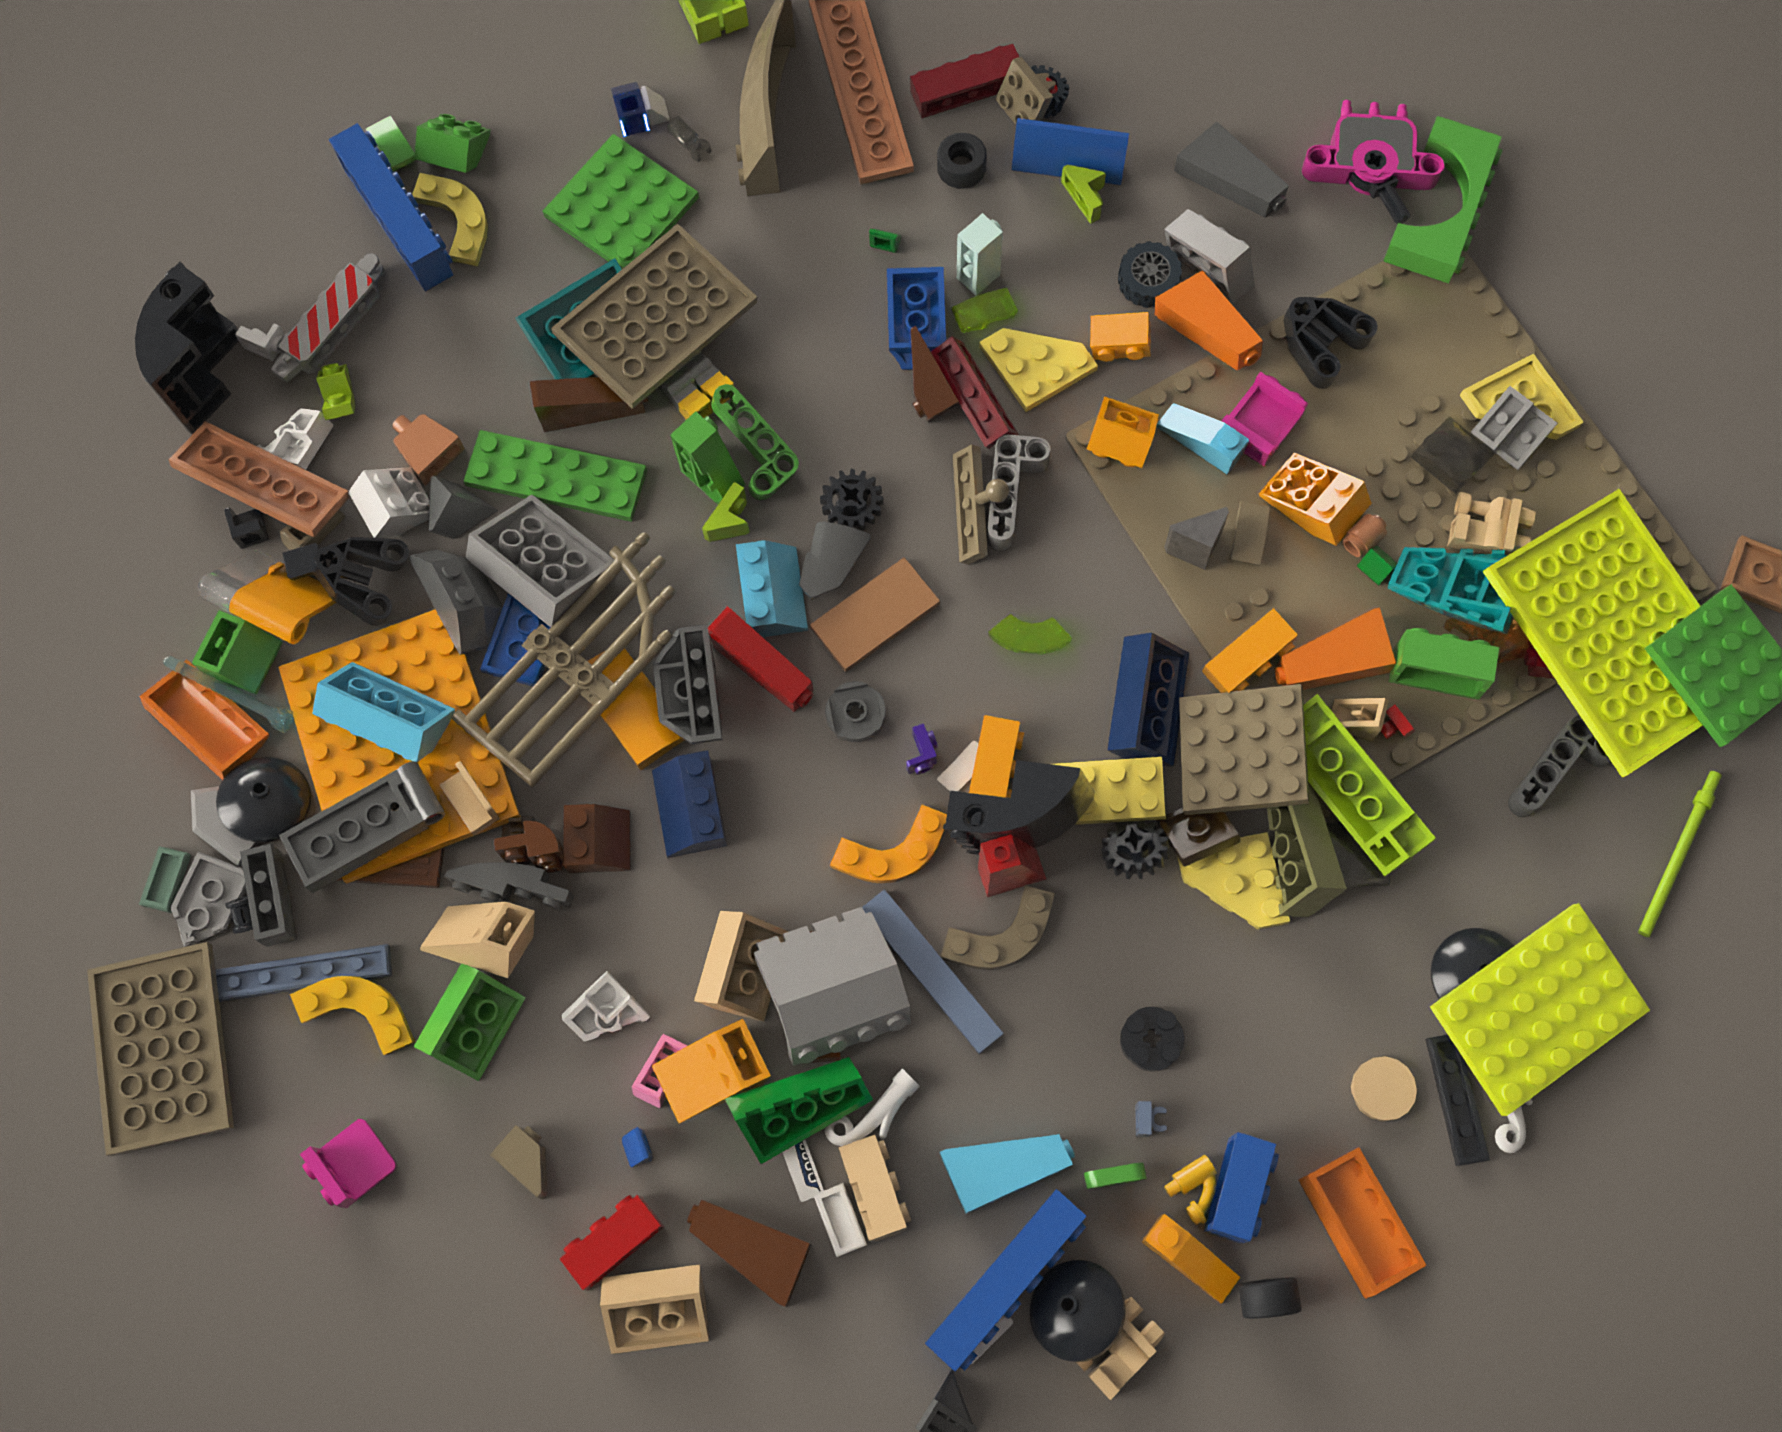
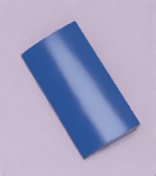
M1017 118L1012 170L1062 177L1063 167L1068 164L1105 172V183L1121 185L1129 133Z

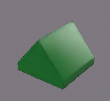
M1377 545L1369 550L1357 564V567L1379 586L1394 572L1397 562Z

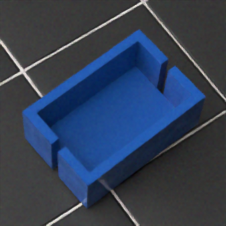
M1240 1132L1229 1137L1217 1179L1216 1192L1210 1205L1203 1232L1240 1244L1250 1242L1252 1237L1258 1236L1262 1223V1218L1257 1217L1261 1204L1266 1205L1270 1193V1186L1266 1185L1267 1178L1270 1172L1274 1173L1279 1154L1274 1153L1276 1144Z

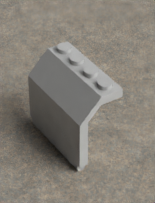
M862 907L841 913L842 922H839L837 917L833 916L813 923L812 928L814 932L810 933L808 927L804 926L784 933V942L780 943L777 936L756 943L758 951L754 952L755 961L779 1013L787 1039L788 1055L793 1066L801 1063H810L817 1057L831 1052H840L850 1045L861 1041H870L878 1035L889 1031H898L911 1024L910 1004L897 962L872 912L865 913Z

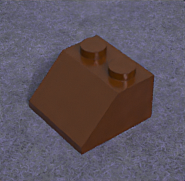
M598 804L564 805L563 866L569 873L631 871L630 810Z

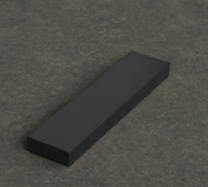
M1449 1035L1425 1039L1455 1165L1461 1166L1489 1161V1153L1466 1061Z

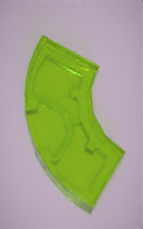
M1009 614L988 631V636L993 641L1017 653L1046 654L1056 651L1072 641V637L1053 617L1043 622L1028 623Z

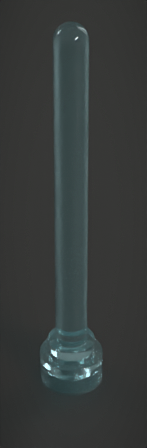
M165 656L163 658L164 666L268 718L272 728L282 733L287 732L294 722V711L284 706L273 708L173 656Z

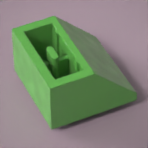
M440 114L439 117L429 119L427 122L417 126L414 159L467 173L477 167L489 139L491 129L481 127V123L476 121L461 122L457 121L453 115Z
M219 610L192 664L207 676L257 695L283 642L257 626Z

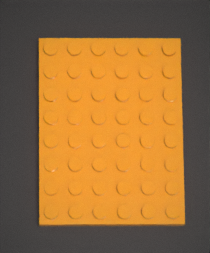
M436 609L278 667L322 811L412 761L387 748H381L376 743L361 736H355L344 728L327 723L324 719L312 714L318 682L349 663L354 662L454 708L455 712L460 710L467 715L481 701L466 654L459 655ZM485 713L476 724L486 733H489L491 727ZM451 719L434 750L418 761L420 768L445 812V816L437 823L429 825L427 830L343 876V881L346 884L474 836L440 787L441 783L459 772L455 765L459 761L470 773L500 818L478 834L509 823V818L521 817L502 761Z

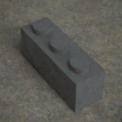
M271 843L240 851L255 941L269 947L296 940L297 936L282 852Z

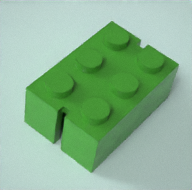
M1423 628L1407 629L1393 649L1396 664L1390 671L1388 682L1479 700L1495 681L1499 647L1491 646L1489 642L1484 640H1473L1472 642L1461 640L1453 634H1443L1441 636L1430 634L1428 630Z

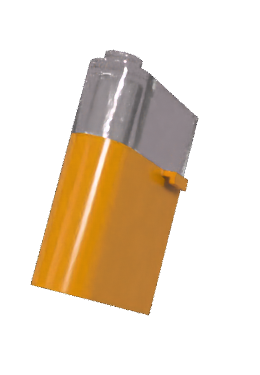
M256 549L208 575H204L198 583L200 598L293 645L297 644L304 637L311 617L337 603L329 597L318 580L310 576L290 580L284 563Z

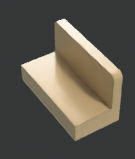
M459 761L455 764L459 772L441 783L440 787L470 832L475 836L500 818L470 773Z

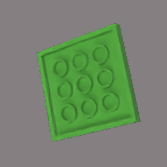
M612 134L542 212L545 218L609 262L615 258L621 269H623L672 229L698 200L699 193L624 140Z
M1732 584L1722 589L1644 648L1719 747L1731 742L1782 701V649Z

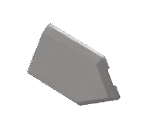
M219 786L191 790L193 832L236 866L240 867L242 865L240 851L257 847L260 842L243 840L232 834L223 825L216 807Z
M199 851L197 852L170 907L174 919L177 921L184 947L193 945L228 929L232 920V914L230 909L226 908L225 903L243 897L246 891L242 868Z

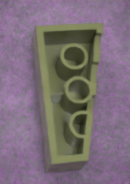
M1309 782V804L1267 808L1269 829L1275 831L1272 855L1273 858L1278 859L1280 876H1276L1275 880L1276 888L1282 890L1283 903L1278 904L1281 916L1310 917L1347 890L1317 793Z

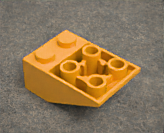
M1297 453L1291 455L1259 493L1262 499L1311 535L1337 546L1346 535V532L1353 527L1372 504L1365 481Z
M744 1019L725 1026L652 1065L679 1124L725 1103V1098L763 1085L771 1077Z

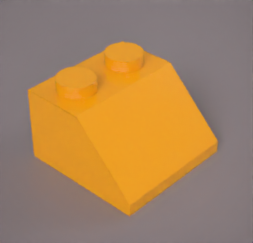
M1104 396L1086 450L1092 451L1094 455L1101 458L1110 457L1119 460L1128 467L1137 466L1142 468L1154 438L1159 414Z

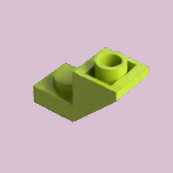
M332 363L323 366L322 370L318 371L316 380L324 399L322 412L325 420L354 414L356 404L347 364L339 366L338 363Z

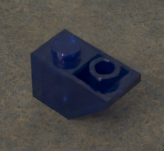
M633 82L610 88L623 137L650 131L638 83Z

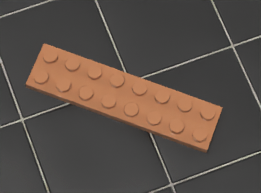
M808 0L860 184L914 172V165L865 0Z

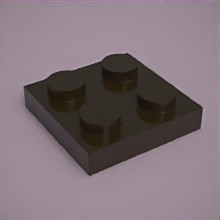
M1183 808L1167 814L1166 819L1157 820L1159 829L1163 828L1165 837H1168L1170 846L1184 867L1241 842L1239 833L1224 812L1185 815Z

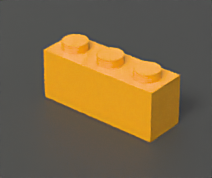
M1273 608L1204 666L1202 672L1220 693L1245 690L1250 685L1247 680L1255 674L1261 677L1273 666L1270 663L1271 660L1277 655L1282 657L1295 648L1293 642L1298 634Z
M984 715L969 793L1011 798L1012 790L1008 789L1010 778L1014 779L1016 760H1013L1015 749L1021 750L1024 732L1019 731L1020 721Z

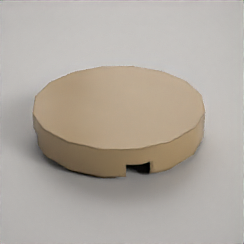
M1383 1056L1372 1058L1359 1066L1353 1075L1351 1092L1356 1102L1355 1104L1362 1113L1371 1119L1384 1122L1396 1120L1409 1112L1415 1103L1417 1087L1415 1078L1407 1066L1397 1059Z

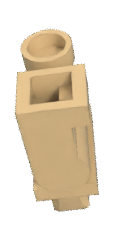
M1460 492L1454 508V515L1457 516L1451 523L1447 547L1459 550L1473 549V552L1480 554H1491L1492 550H1505V555H1509L1531 542V537L1516 533L1517 527L1531 529L1536 511L1521 507L1522 500L1513 498V500L1498 497L1492 502L1472 500L1470 493ZM1471 512L1483 516L1484 521L1471 519V515H1468V513Z
M1132 1297L1125 1300L1126 1314L1124 1325L1118 1339L1108 1349L1110 1354L1088 1375L1110 1400L1147 1360L1157 1352L1154 1348L1165 1334L1153 1320L1140 1332L1133 1326L1131 1322L1143 1309ZM1093 1361L1076 1363L1085 1372L1093 1364Z

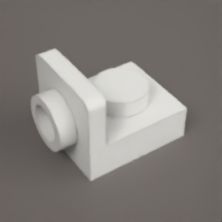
M273 324L267 335L259 329L253 328L250 330L243 326H240L235 335L244 349L274 361L277 354L281 353L278 345L285 334L279 325Z

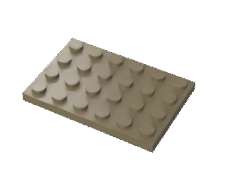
M677 224L552 327V333L633 409L757 303V296Z
M204 942L88 969L106 1156L112 1157L234 1129L213 945L209 942Z

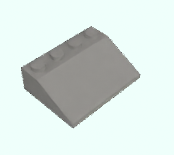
M533 495L528 496L470 533L466 551V559L550 627L614 561L612 557Z

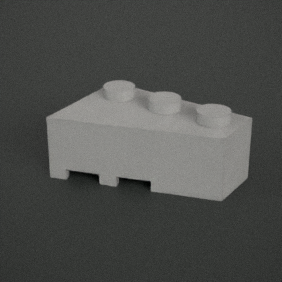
M1189 209L1164 229L1167 246L1173 252H1176L1178 259L1192 272L1196 268L1199 271L1203 270L1211 281L1227 295L1226 298L1232 305L1255 286L1251 249L1245 241L1236 239L1228 234L1224 228L1215 226L1203 215H1198Z

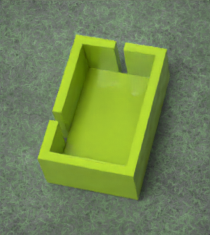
M678 0L699 44L720 37L723 30L728 34L749 26L744 0Z

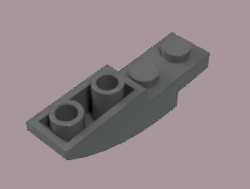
M505 862L476 863L448 870L445 874V877L453 883V889L464 893H469L472 889L481 892L480 897L492 902H498L499 898L509 901L513 890H515L513 894L517 897L531 900L532 896L543 899L542 904L560 910L561 905L570 908L574 899L573 894L569 890L548 884L550 875L544 869L529 865Z

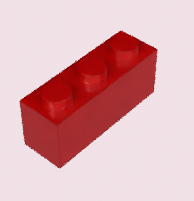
M628 1195L615 1206L617 1212L608 1219L605 1216L598 1219L589 1227L591 1230L589 1235L583 1240L577 1237L563 1249L566 1254L559 1259L582 1290L589 1291L602 1280V1277L607 1276L664 1228V1225L641 1196L636 1195L632 1198L631 1195Z

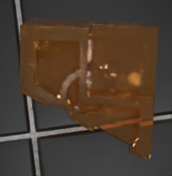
M1454 618L1448 619L1443 626L1449 632L1453 629L1459 630L1470 637L1468 641L1484 640L1489 642L1491 646L1499 647L1497 660L1499 663L1523 658L1531 643L1514 619L1508 635L1480 628Z

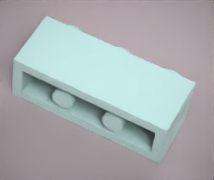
M983 213L957 236L956 278L975 296L1000 276L1003 231L998 222L993 219L990 220Z

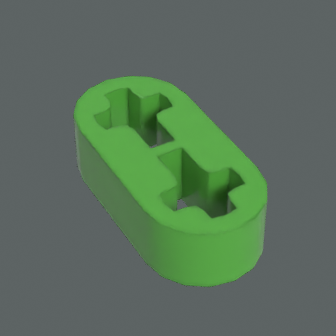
M1134 1163L1084 1173L1087 1189L1147 1179L1144 1163Z

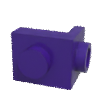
M924 723L912 727V736L920 756L906 761L908 774L914 772L917 775L924 774L932 770L933 765L937 764V755L934 750L938 747L933 731L927 732Z

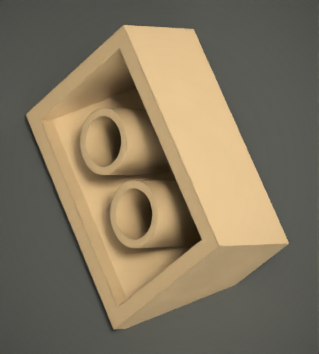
M720 911L694 1001L716 1010L764 1021L771 995L755 961L754 952L758 951L756 943L775 936L782 943L784 942L783 934L789 931L744 912Z
M700 1265L602 1277L600 1307L611 1354L709 1341L705 1290Z

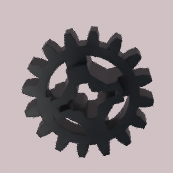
M852 468L850 475H845L841 470L839 471L840 478L836 479L830 476L829 482L831 486L823 485L822 489L825 495L820 496V502L824 505L822 513L823 515H829L828 522L834 523L837 521V524L846 525L851 528L859 526L862 531L865 530V522L872 525L875 524L873 515L881 516L882 512L879 506L884 505L883 496H880L882 488L881 486H875L876 478L873 476L867 480L866 471L863 470L858 476L855 475V470ZM835 494L839 499L838 501H836V506H834L832 503ZM870 494L871 504L868 507L866 500L868 499V495Z
M1144 820L1139 821L1138 824L1128 821L1126 826L1117 823V831H1107L1108 838L1102 839V857L1106 862L1107 869L1114 868L1116 876L1125 872L1126 879H1130L1132 874H1137L1139 879H1143L1144 872L1154 875V867L1163 868V860L1169 859L1168 837H1165L1163 828L1156 829L1155 822L1150 823L1148 826L1145 825Z

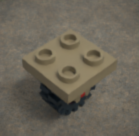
M1022 57L1015 58L1011 62L995 100L1015 125L1017 124V118L1042 121L1043 117L1049 118L1050 115L1054 117L1061 111L1069 95V84H1066L1067 80L1065 77L1060 78L1061 73L1059 71L1055 74L1052 72L1054 68L1051 67L1045 70V65H1040L1039 69L1036 65L1030 68Z

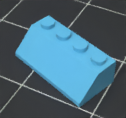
M351 662L317 683L312 714L324 719L327 723L335 724L350 731L355 736H361L372 741L381 748H387L400 754L407 760L418 762L434 750L451 721L455 709Z

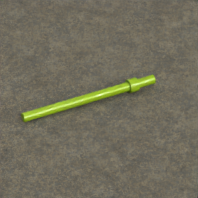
M1716 771L1709 772L1702 790H1698L1693 799V810L1638 930V933L1642 936H1651L1702 819L1715 801L1714 793L1722 777Z

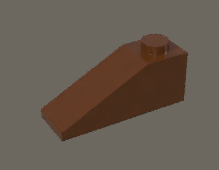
M914 326L911 328L913 388L916 401L912 405L920 419L925 416L927 421L930 422L956 407L959 401L920 332Z

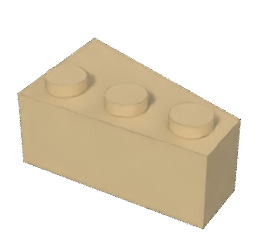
M872 1135L839 1147L870 1243L907 1231L906 1223L910 1222L911 1218L905 1202L898 1203L895 1191L901 1189L895 1171L888 1173L884 1161L890 1159L884 1140L878 1142L876 1135Z

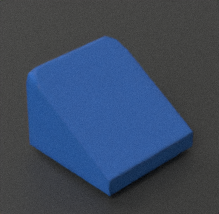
M639 1127L634 1128L622 1137V1144L630 1167H636L652 1161L653 1155L643 1129Z

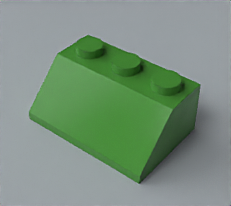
M461 964L414 1047L479 1081L526 997L483 972Z

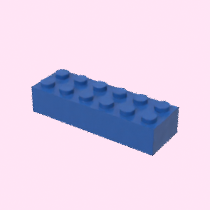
M356 123L328 139L344 171L423 290L427 291L453 276L449 266L453 261L446 251L445 243L438 233H434L429 219L424 212H420L419 206L411 192L407 193L402 179L396 171L393 172L384 152H380L376 147L378 145L370 131L368 130L364 133L360 125Z
M1056 1189L925 1344L953 1371L956 1372L959 1367L965 1371L978 1356L973 1351L982 1341L987 1345L1000 1330L995 1325L1004 1315L1009 1319L1022 1304L1017 1300L1024 1290L1031 1293L1040 1283L1043 1277L1039 1272L1045 1265L1049 1268L1053 1267L1062 1257L1065 1251L1060 1247L1065 1241L1074 1242L1087 1227L1082 1223L1087 1216Z

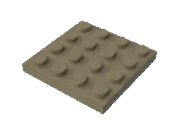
M1301 684L1179 697L1183 812L1185 815L1309 804L1304 702Z

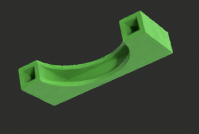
M1440 116L1436 117L1423 152L1437 154L1443 159L1444 167L1452 173L1461 189L1462 209L1454 217L1436 225L1410 226L1398 223L1383 262L1448 284L1453 273H1460L1465 257L1460 255L1462 251L1467 252L1473 237L1468 232L1470 229H1475L1480 217V213H1477L1476 209L1477 207L1482 209L1488 192L1483 191L1484 186H1490L1495 174V170H1492L1491 166L1497 165L1503 149L1498 148L1502 136Z

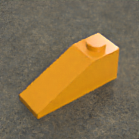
M1166 1214L1160 1215L1141 1241L1220 1304L1223 1303L1240 1279V1276Z

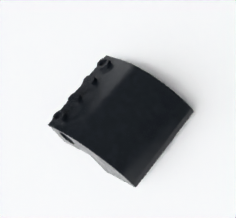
M179 262L166 273L165 277L155 287L145 302L137 322L135 350L139 368L145 381L183 427L193 435L231 395L224 383L211 374L210 371L239 340L235 335L238 331L235 324L220 314L210 302L214 294L205 281L187 269L183 263Z
M1016 760L1011 798L950 791L946 823L943 825V829L950 834L951 839L956 840L955 843L960 844L961 848L967 849L966 853L979 855L981 843L1010 834L1036 848L1060 837L1075 825L1093 801L1095 791L1081 768Z

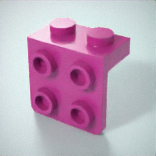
M357 1119L320 1149L310 1146L300 1154L305 1161L302 1165L304 1171L312 1180L317 1178L323 1189L320 1192L323 1198L331 1206L335 1204L343 1208L351 1206L397 1168L396 1161L364 1119Z

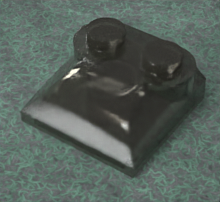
M1448 417L1431 435L1424 439L1423 443L1413 452L1411 458L1452 492L1457 494L1495 453L1453 418Z

